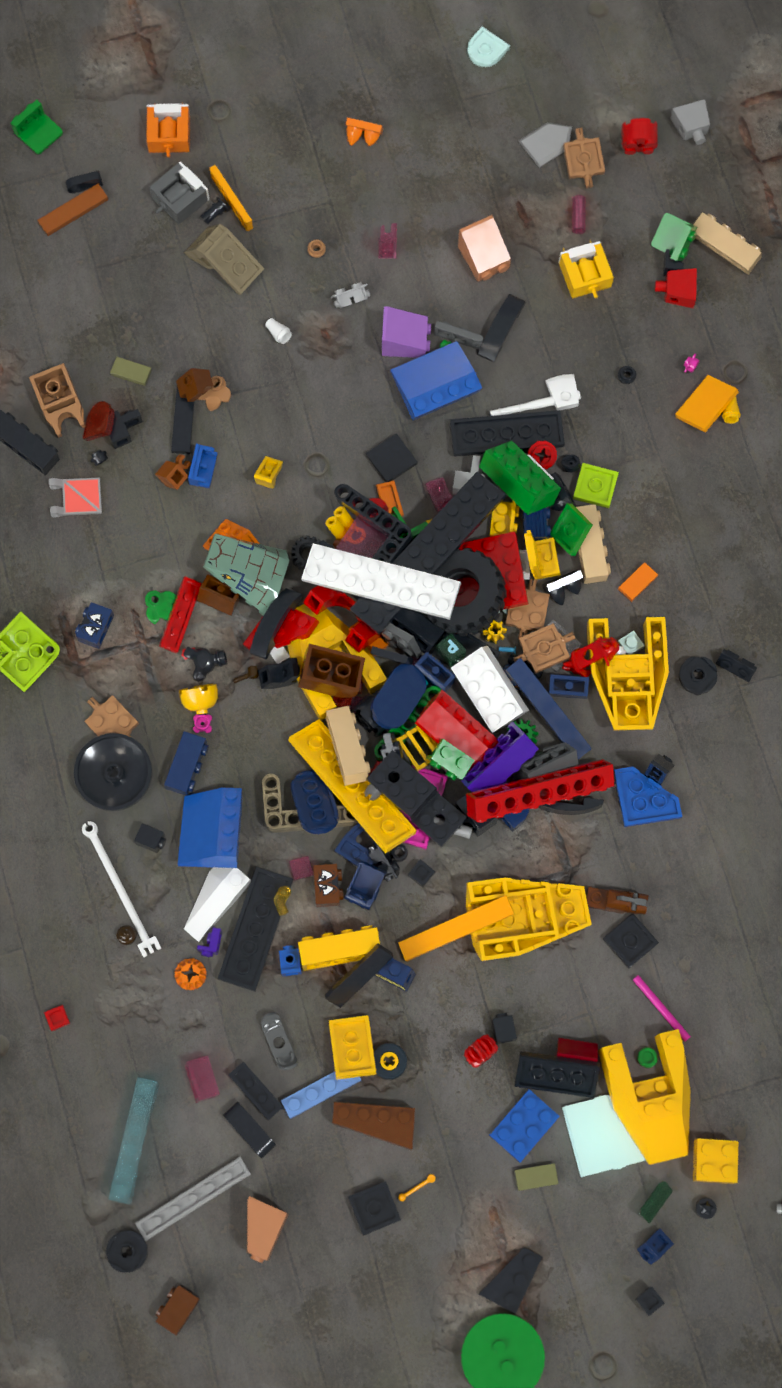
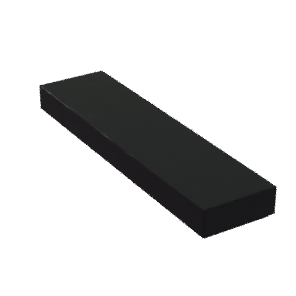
M178 387L176 391L171 452L175 454H190L195 401L188 402L187 398H180Z
M377 943L325 994V999L341 1008L393 958V952Z

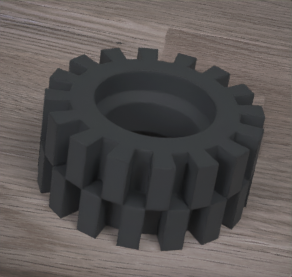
M306 535L307 538L302 536L292 546V561H294L295 566H298L299 570L305 569L307 561L301 556L302 551L305 548H312L313 543L319 545L321 542L320 539L316 540L315 536L310 538V535Z

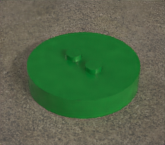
M493 1314L479 1320L466 1334L461 1349V1364L463 1372L473 1388H534L540 1380L544 1369L545 1352L538 1333L528 1322L510 1314Z

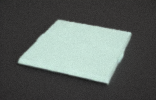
M600 1095L592 1100L562 1107L580 1177L611 1169H622L626 1165L646 1161L613 1110L610 1095Z

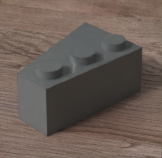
M566 742L542 748L543 752L535 753L531 759L524 762L521 768L510 777L518 781L578 766L577 751Z

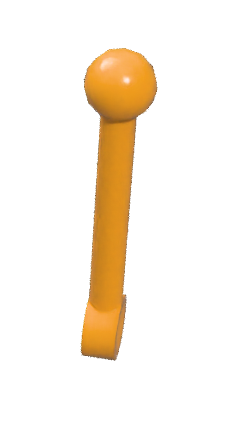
M430 1174L426 1180L404 1194H399V1201H405L407 1196L427 1183H433L435 1176Z

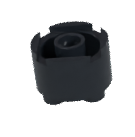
M368 693L351 709V712H356V720L369 733L373 731L376 733L374 736L379 737L386 729L379 726L372 717L371 702L377 693Z

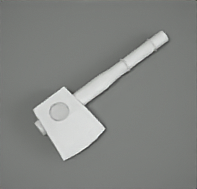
M574 374L560 375L545 380L551 397L491 410L490 416L521 413V411L552 405L555 406L556 410L578 407L581 396L579 390L577 391Z

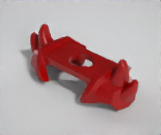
M600 636L593 643L583 648H577L570 653L571 658L563 663L562 669L572 671L574 674H580L582 677H588L591 674V670H585L584 668L603 658L607 667L610 666L611 660L620 650L619 643L612 637L602 638ZM589 649H591L593 651V657L592 659L587 660L584 658V656L586 655V652Z

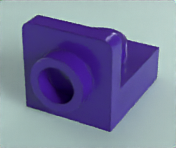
M213 928L212 933H208L207 944H210L209 947L197 946V950L201 952L202 956L213 957V954L218 955L222 930Z

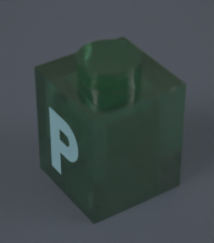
M452 634L442 640L436 647V651L450 667L465 659L466 649Z

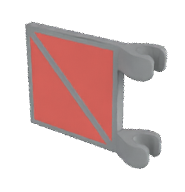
M100 478L49 479L50 489L63 488V507L52 506L50 508L51 517L102 514Z

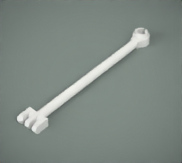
M88 821V825L92 826L93 830L87 832L86 828L88 826L84 823L82 832L91 839L142 940V943L137 946L143 957L147 956L145 948H148L151 954L154 953L152 944H155L157 950L162 949L155 936L149 938L97 836V825L94 822Z

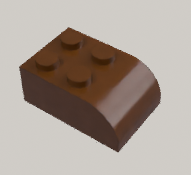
M309 644L304 655L298 687L340 698L354 697L359 692L365 658Z

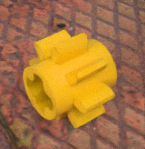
M494 620L488 630H483V635L488 636L487 642L491 640L495 644H497L499 639L504 640L503 634L507 632L506 628H502V621L498 623ZM492 629H496V632H498V633H497V634H494V632L492 631Z

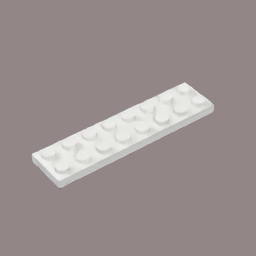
M314 543L301 578L304 582L449 620L461 585L460 581Z

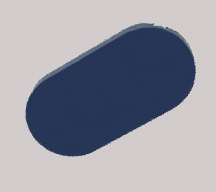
M407 664L397 666L372 700V717L382 728L397 729L401 727L425 693L426 679L417 667Z
M314 770L299 773L291 782V793L302 828L312 834H324L333 830L339 821V815L332 791Z

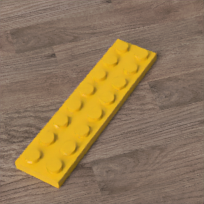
M320 719L289 737L288 741L385 854L415 835L417 830L387 797L381 794L374 801L369 800L372 796L371 794L365 797V789L370 784L368 781L344 785L329 729Z

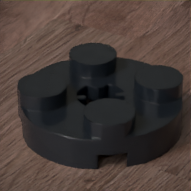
M690 657L682 664L678 678L685 690L695 695H701L709 692L715 686L718 678L717 668L706 657ZM695 671L697 673L702 672L703 675L701 677L703 679H696L693 673Z
M130 1230L121 1231L112 1236L107 1244L106 1254L108 1262L118 1272H134L145 1263L148 1255V1245L137 1232ZM129 1245L132 1248L130 1251H133V1253L125 1258L122 1256L124 1252H121V1250Z

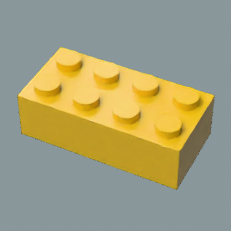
M372 925L361 927L360 931L353 932V929L343 930L338 935L325 933L321 935L322 938L304 937L302 941L298 942L303 971L360 961L377 943L380 944L377 927L373 928Z

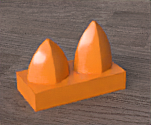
M347 117V139L351 146L358 141L362 131H364V138L368 146L373 145L379 136L382 135V125Z

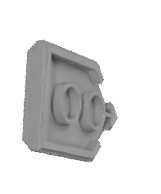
M547 122L520 139L519 143L540 168L564 153L563 144L570 142L572 126Z

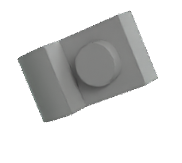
M473 455L471 473L455 472L453 495L476 472L485 477L482 474V469L479 468L481 456Z

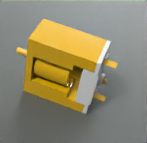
M590 240L589 244L571 248L567 251L563 248V252H560L559 265L572 299L593 293L594 298H597V291L611 288L614 277L600 241L591 243Z

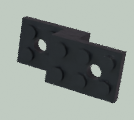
M393 750L366 779L394 803L408 820L441 848L467 820L463 813L437 792V788ZM392 773H397L400 776V779L395 783L389 781V776ZM436 816H444L445 822L442 825L435 824L434 818Z

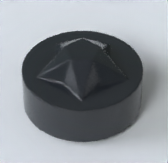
M573 454L563 457L561 460L562 469L568 473L577 471L580 468L579 457Z
M702 1198L696 1203L695 1210L700 1218L710 1219L716 1214L717 1207L712 1199Z

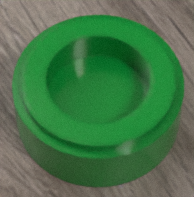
M643 1048L637 1055V1061L643 1068H651L657 1063L658 1055L652 1048Z

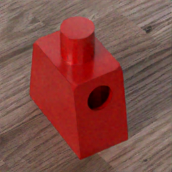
M697 269L668 271L665 281H655V291L665 292L666 303L694 308L696 302Z

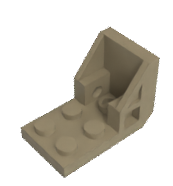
M221 224L207 227L184 252L188 258L205 268H214L238 295H241L264 270L262 265L239 240Z

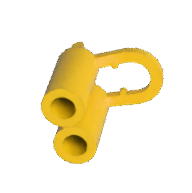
M343 506L336 508L334 516L326 520L325 524L334 537L338 540L342 539L345 543L349 542L356 545L361 543L366 537L365 530L357 527L356 522ZM355 531L362 533L361 537L357 540L352 539V534Z

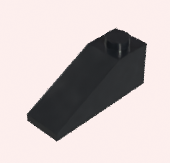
M658 754L650 763L644 776L651 778L661 785L675 765L669 757Z

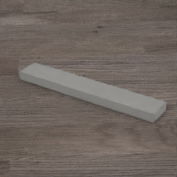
M239 1157L135 1224L144 1240L147 1241L242 1181L251 1173L242 1158Z

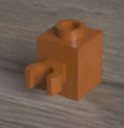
M179 454L176 457L175 463L166 460L155 473L166 487L178 490L188 478V474L183 469L189 468L191 462L185 461L182 464V460L185 458L184 455Z

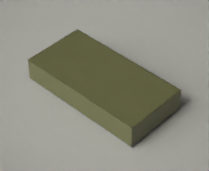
M116 357L110 374L146 386L152 369L151 367Z
M555 1163L515 1170L518 1191L559 1184Z

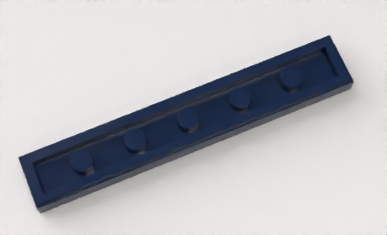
M521 658L505 669L506 673L561 743L566 742L576 749L578 760L592 749Z

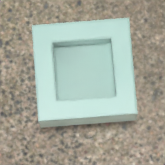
M634 631L618 640L619 646H623L624 650H626V655H633L644 648V644Z

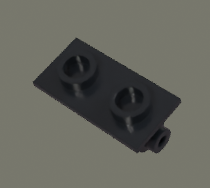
M723 649L715 664L749 682L757 669L754 666L755 664L744 658L739 661V655L729 649Z
M374 844L367 848L369 850L368 854L374 864L382 862L377 868L386 871L384 879L388 882L393 879L392 875L397 879L400 867L396 860L391 859L390 851L385 854L378 844L376 847Z

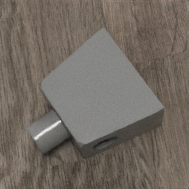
M705 99L672 109L670 118L684 140L694 138L696 145L704 143L706 141L704 135L708 133L710 127Z

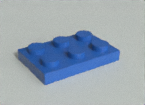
M529 1089L489 1136L520 1163L560 1116Z

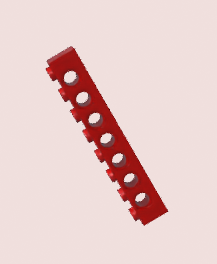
M602 759L467 793L468 817L481 823L493 817L502 818L505 814L520 813L524 809H536L540 805L555 804L559 800H571L579 795L587 796L590 792L606 791L607 788L614 786L613 764Z

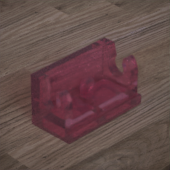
M392 223L390 233H385V227L382 225L378 240V258L396 259L397 223Z
M208 1055L186 1062L184 1066L196 1104L220 1095Z

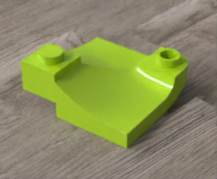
M20 611L0 632V671L25 692L57 658L60 648L55 640ZM52 646L54 650L49 653L46 648Z

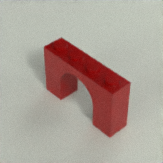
M318 585L310 590L303 603L318 615L331 606H340L350 611V608L356 602L342 591ZM356 617L360 623L352 628L345 641L360 653L383 635L382 632L378 635Z

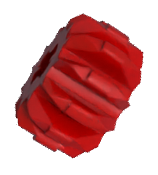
M484 1035L465 1050L464 1056L469 1064L477 1068L497 1052L498 1046L493 1038L489 1035Z

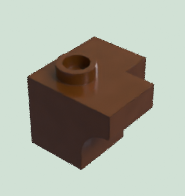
M191 368L176 381L180 398H187L188 402L196 401L213 387L210 371L207 369Z

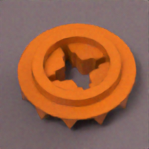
M194 958L184 959L177 965L175 980L181 988L195 990L201 987L206 980V968L201 961ZM192 966L193 972L199 976H192L190 982H188V976L182 972H189Z

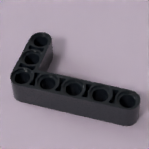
M340 484L335 488L334 494L341 506L388 537L372 559L392 564L413 541V535L409 526L349 485ZM343 493H348L346 497H340ZM357 503H363L361 507H355ZM372 513H378L376 517H370ZM387 523H393L390 528H385ZM402 533H408L407 537L399 538ZM390 548H397L395 552L388 553Z

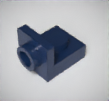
M659 1228L637 1250L641 1257L652 1265L674 1243Z

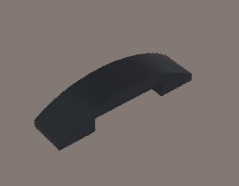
M511 294L508 295L485 336L478 352L479 356L495 362L502 349V344L526 301Z
M285 588L274 599L255 632L250 648L251 654L267 660L275 646L273 639L289 611L296 609L303 596L301 593Z
M584 798L582 805L556 802L551 805H540L539 809L561 815H579L600 809L604 800Z

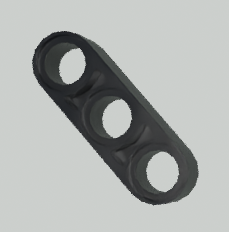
M238 1101L223 1114L261 1159L276 1146L274 1141Z

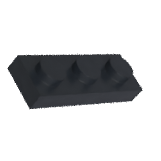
M244 1061L229 1074V1077L268 1121L284 1108Z

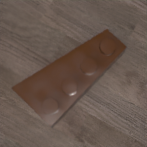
M334 1102L333 1125L412 1151L415 1108Z

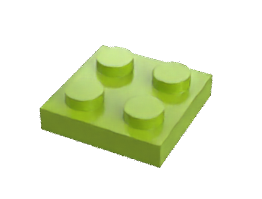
M583 463L573 499L609 508L619 472Z

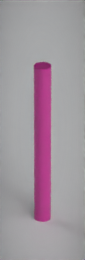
M639 975L633 979L634 983L674 1030L679 1029L681 1038L687 1041L691 1037L641 977Z

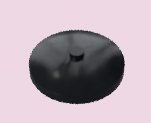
M118 733L104 734L89 741L79 752L74 765V780L79 793L89 804L101 810L120 811L135 805L146 794L152 780V764L144 747L135 739Z

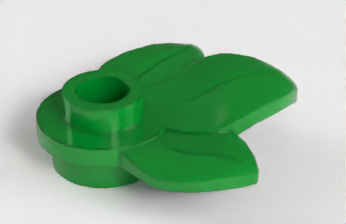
M153 590L148 592L145 596V604L148 607L146 616L153 624H156L160 618L168 621L177 595L170 591L160 593ZM157 597L158 602H152L151 598Z

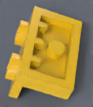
M513 500L512 502H501L493 510L490 537L514 531L517 533L518 523H514V519L519 515V506H516Z

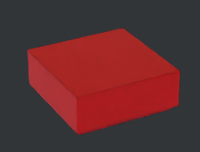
M64 1005L44 1012L51 1031L71 1024Z

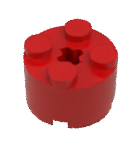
M635 118L631 119L629 124H626V122L622 124V148L625 150V154L633 155L636 152L652 154L654 152V149L658 146L656 121L651 123V119Z

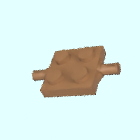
M583 128L575 129L577 139L563 144L569 179L584 178L586 188L593 187L591 177L605 173L599 138H584Z
M529 579L528 589H526L529 604L508 609L506 626L519 629V638L527 635L528 631H537L544 628L550 594L535 591L536 579H534V582L533 579Z
M554 623L519 638L523 654L513 657V660L515 662L521 658L523 661H527L536 674L570 659L566 643L575 640V635L571 632L562 636L557 631Z
M113 695L102 704H99L94 697L90 699L95 705L88 700L87 703L91 705L94 712L84 722L97 736L118 733L130 737L132 730L139 724Z

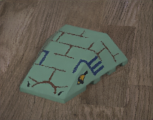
M214 534L203 568L222 583L225 582L231 587L230 590L235 594H240L246 599L245 602L250 606L256 607L259 613L264 616L271 603L279 594L289 564V558L286 550Z

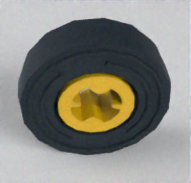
M386 1043L380 1045L374 1051L376 1074L379 1077L392 1080L404 1073L407 1067V1057L400 1046ZM392 1056L394 1058L393 1062H395V1064L393 1066H385L384 1063H386V1061H383L384 1058H390Z

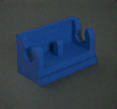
M196 444L188 476L190 485L210 488L218 455L217 452H214V448Z

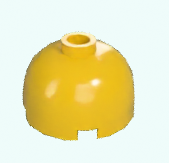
M217 684L198 685L189 690L188 688L180 689L181 703L189 711H196L197 715L208 713L207 709L213 707L218 699Z

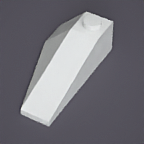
M213 867L208 873L184 930L200 942L250 886L251 880L238 868Z

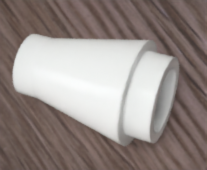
M273 318L266 322L265 326L278 343L284 344L289 341L292 333L288 327L275 321Z

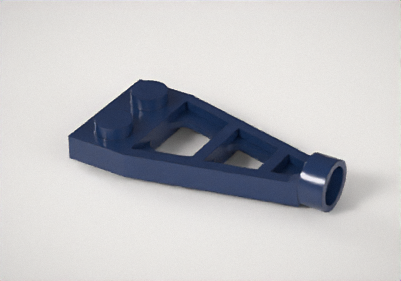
M359 823L345 834L335 849V853L357 867L360 861L373 865L374 862L368 854L369 850L356 842L357 836L365 831Z

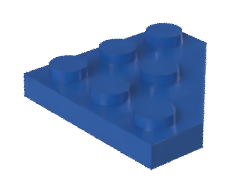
M635 767L614 769L624 827L682 818L680 802L677 796L663 789L661 785L651 778L644 776Z

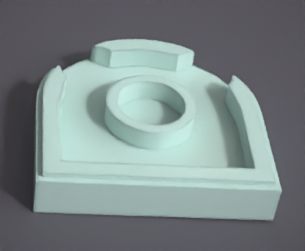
M481 27L469 41L468 56L474 64L481 67H490L499 62L510 49V45L484 27Z

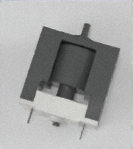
M181 162L149 187L151 198L160 206L155 212L158 214L161 210L165 211L178 225L209 200L208 188L210 187V184L207 187L203 185L200 178L190 170L191 166L185 167Z

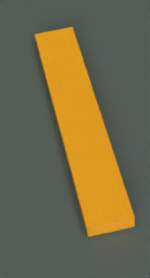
M503 896L405 939L398 944L405 961H409L515 914L508 897Z

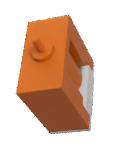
M154 102V105H147V146L149 153L166 152V156L170 157V152H190V112L188 104H183L182 102V105H155Z

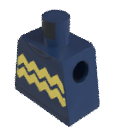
M392 958L374 976L407 992L416 974L411 967Z

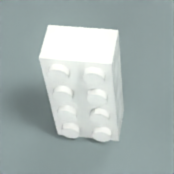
M488 646L479 648L451 667L492 733L501 730L529 711Z

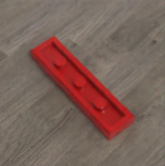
M186 576L183 577L159 647L173 653H178L202 583Z

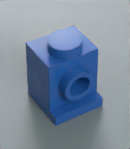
M294 945L284 946L283 950L279 951L282 977L302 974L299 948L295 949ZM288 956H292L294 960L293 962L288 963L286 961V958Z

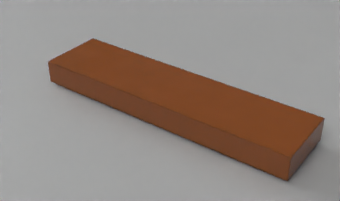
M96 184L37 221L46 235L50 236L108 201V196L100 185Z

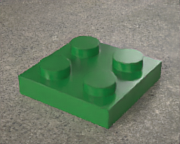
M567 503L550 535L554 537L556 542L569 555L576 556L593 524L573 504Z

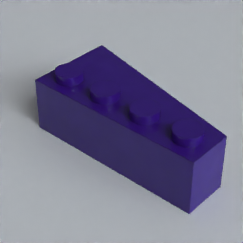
M513 721L508 726L510 730L505 735L501 734L497 738L498 744L485 752L484 760L477 762L461 780L471 792L505 784L507 778L517 772L521 765L528 759H531L539 749Z

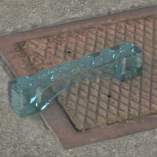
M137 1077L108 1200L131 1205L142 1148L160 1084L157 1081Z

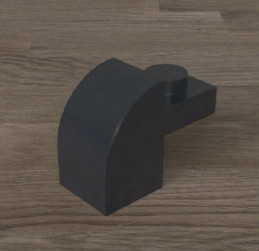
M138 409L129 410L122 416L117 410L108 418L107 431L114 449L132 442L127 429L143 422Z
M289 658L282 664H267L258 670L261 689H276L297 683L296 679L300 677V667L297 658Z

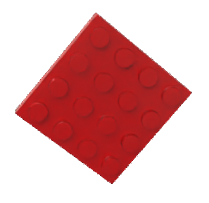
M515 531L464 542L459 547V550L471 548L473 552L481 551L486 557H490L494 561L506 583L507 597L504 598V609L529 604L517 533ZM460 578L456 580L460 581L461 585L455 601V607L468 605L476 598L479 591V584L475 579Z

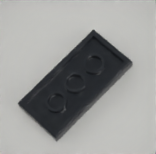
M520 1051L514 1087L594 1098L600 1072V1062Z

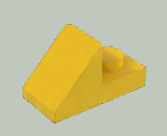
M265 456L254 474L255 482L274 489L276 477L282 468L283 461Z

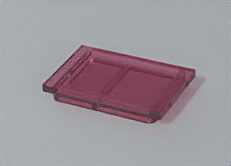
M372 513V514L370 515L371 518H374V517L377 516V514H375V513ZM356 517L336 549L372 559L388 537L359 517ZM387 523L385 528H390L393 524Z

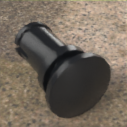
M217 197L218 202H214L212 207L201 215L206 224H209L219 214L222 215L224 210L226 212L229 211L226 203L221 198Z

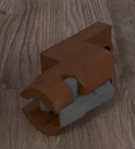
M588 887L586 896L588 908L620 914L627 912L643 915L646 914V903L649 895L615 889L604 890Z

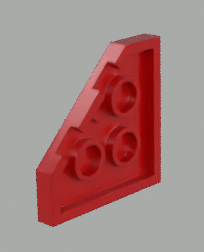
M297 609L294 611L290 610L273 639L275 642L274 647L280 648L289 645L291 641L299 638L301 640L309 638L320 622L316 618ZM260 621L243 643L249 650Z

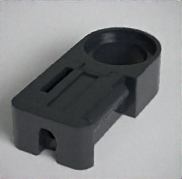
M98 170L71 177L65 182L69 193L82 192L96 184L103 186Z

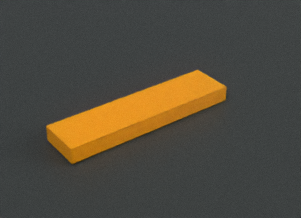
M217 166L210 167L212 180L245 230L250 231L253 229L252 219Z

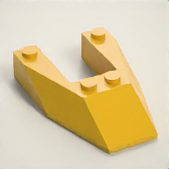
M305 604L296 608L320 622L309 638L304 640L299 638L287 645L290 658H297L300 674L309 644L364 657L365 662L361 679L370 694L380 690L387 679L368 648L358 653L345 641L350 633L347 625L328 609L316 615ZM301 688L321 721L326 719L327 710L337 708L330 695Z
M646 617L643 624L645 654L615 655L608 667L604 658L590 665L591 675L614 730H653L669 673L665 617ZM608 618L588 620V645L598 640L600 636L602 638L609 637ZM589 649V659H592L593 651Z
M679 1029L655 1036L665 1076L632 1083L622 1043L602 1047L598 1050L613 1110L649 1165L688 1155L691 1090L685 1050Z

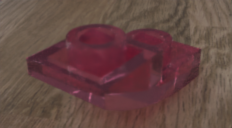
M443 477L425 484L437 514L452 499L451 493L449 494Z

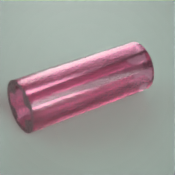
M576 195L572 198V232L583 234L586 231V197Z

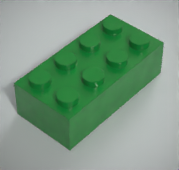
M513 441L486 450L479 465V468L527 515L554 505L561 489Z

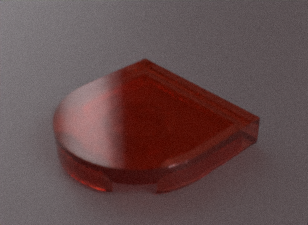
M100 401L93 406L86 420L84 440L90 441L111 435L114 421V409H112L111 404Z

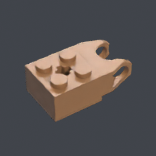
M64 363L29 377L45 418L54 428L58 438L62 437L61 424L68 417L77 419L82 428L86 427L84 409Z

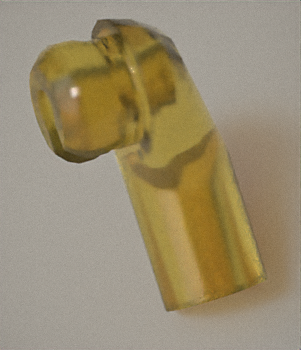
M288 886L280 887L274 897V903L280 916L289 913L285 904L291 894V889Z

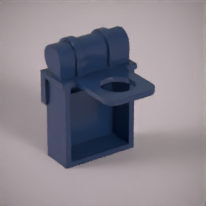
M360 861L354 877L347 888L348 891L344 899L361 906L363 909L370 910L380 891L379 888L386 875V871L367 862Z

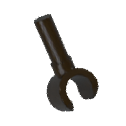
M257 666L248 667L247 674L233 679L234 684L248 678H258Z

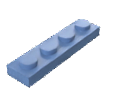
M333 1072L286 1097L281 1102L289 1118L292 1119L361 1081V1078L354 1077L336 1080V1074Z

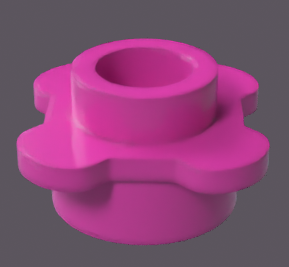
M694 354L693 357L689 356L683 365L686 368L685 373L687 371L692 373L700 362V360L695 358L697 354Z
M196 714L193 717L195 724L193 731L195 733H210L212 731L210 726L212 721L211 715Z

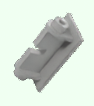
M362 282L351 285L352 289L345 291V288L334 291L335 295L331 296V298H336V301H334L335 307L341 309L351 305L350 297H353L355 303L367 300V297H370V293L364 287L368 286V284L362 285Z

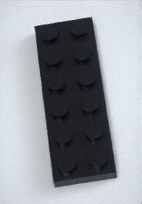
M561 410L450 419L454 457L484 454L486 450L509 441H513L522 451L529 450L531 445L537 441L544 440L552 443L555 448L565 446Z
M258 867L255 868L217 978L218 980L256 992L293 883L292 878Z

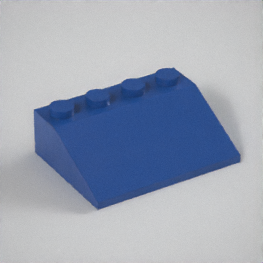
M457 341L390 370L412 420H416L476 394L482 389L475 370Z
M218 788L184 796L178 866L237 868L243 802L242 788Z

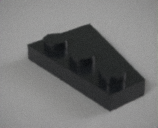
M523 1247L478 1295L516 1314L542 1256Z

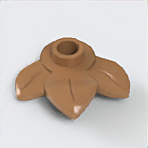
M213 376L211 378L213 387L197 399L206 400L209 411L217 409L221 402H229L231 398V391L226 387L224 378L220 376Z

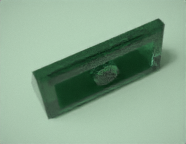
M665 1181L659 1182L638 1212V1216L647 1223H651L672 1193V1189Z

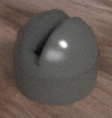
M369 784L364 794L365 797L371 794L372 796L369 800L374 801L382 793L372 784Z

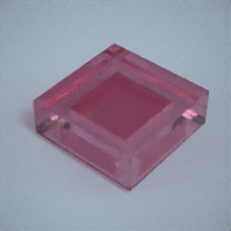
M308 856L289 861L295 881L314 876Z

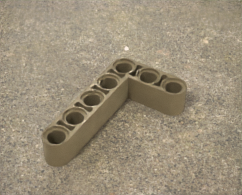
M267 774L264 776L262 788L267 829L274 833L304 830L300 821L294 825L288 822L293 816L298 818L296 810L282 811L281 786L277 775ZM273 780L277 784L274 788H268L266 786L267 782ZM271 799L278 801L275 807L268 806V802ZM344 805L337 806L339 821L336 827L354 826L359 823L356 819H349L347 817L349 811ZM277 818L280 822L277 826H271L269 821Z

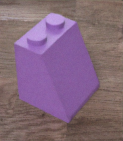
M384 306L382 356L419 358L426 355V351L430 352V340H427V335H431V324H428V317Z

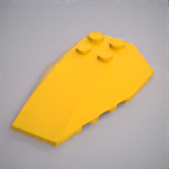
M506 877L467 883V912L507 896L515 914L471 933L473 947L481 961L520 956L592 925L584 886L559 883L550 884L549 882H533L524 879L515 880Z

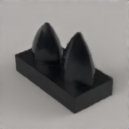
M556 472L551 474L555 483L561 488L551 509L563 511L567 503L577 507L561 476Z
M573 570L542 584L544 591L548 592L550 597L562 606L565 601L564 586L570 592L578 595L581 590V578H583L581 570Z

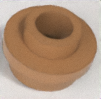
M313 240L309 243L308 253L310 256L319 258L325 254L326 247L322 241Z

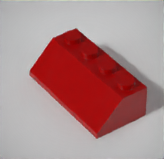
M443 690L429 700L415 721V724L437 744L441 739H444L475 761L468 771L477 762H482L485 752L489 748H494L499 742L493 734Z

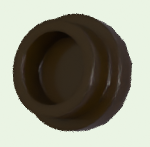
M125 925L118 929L117 940L122 945H130L136 940L137 934L133 927Z

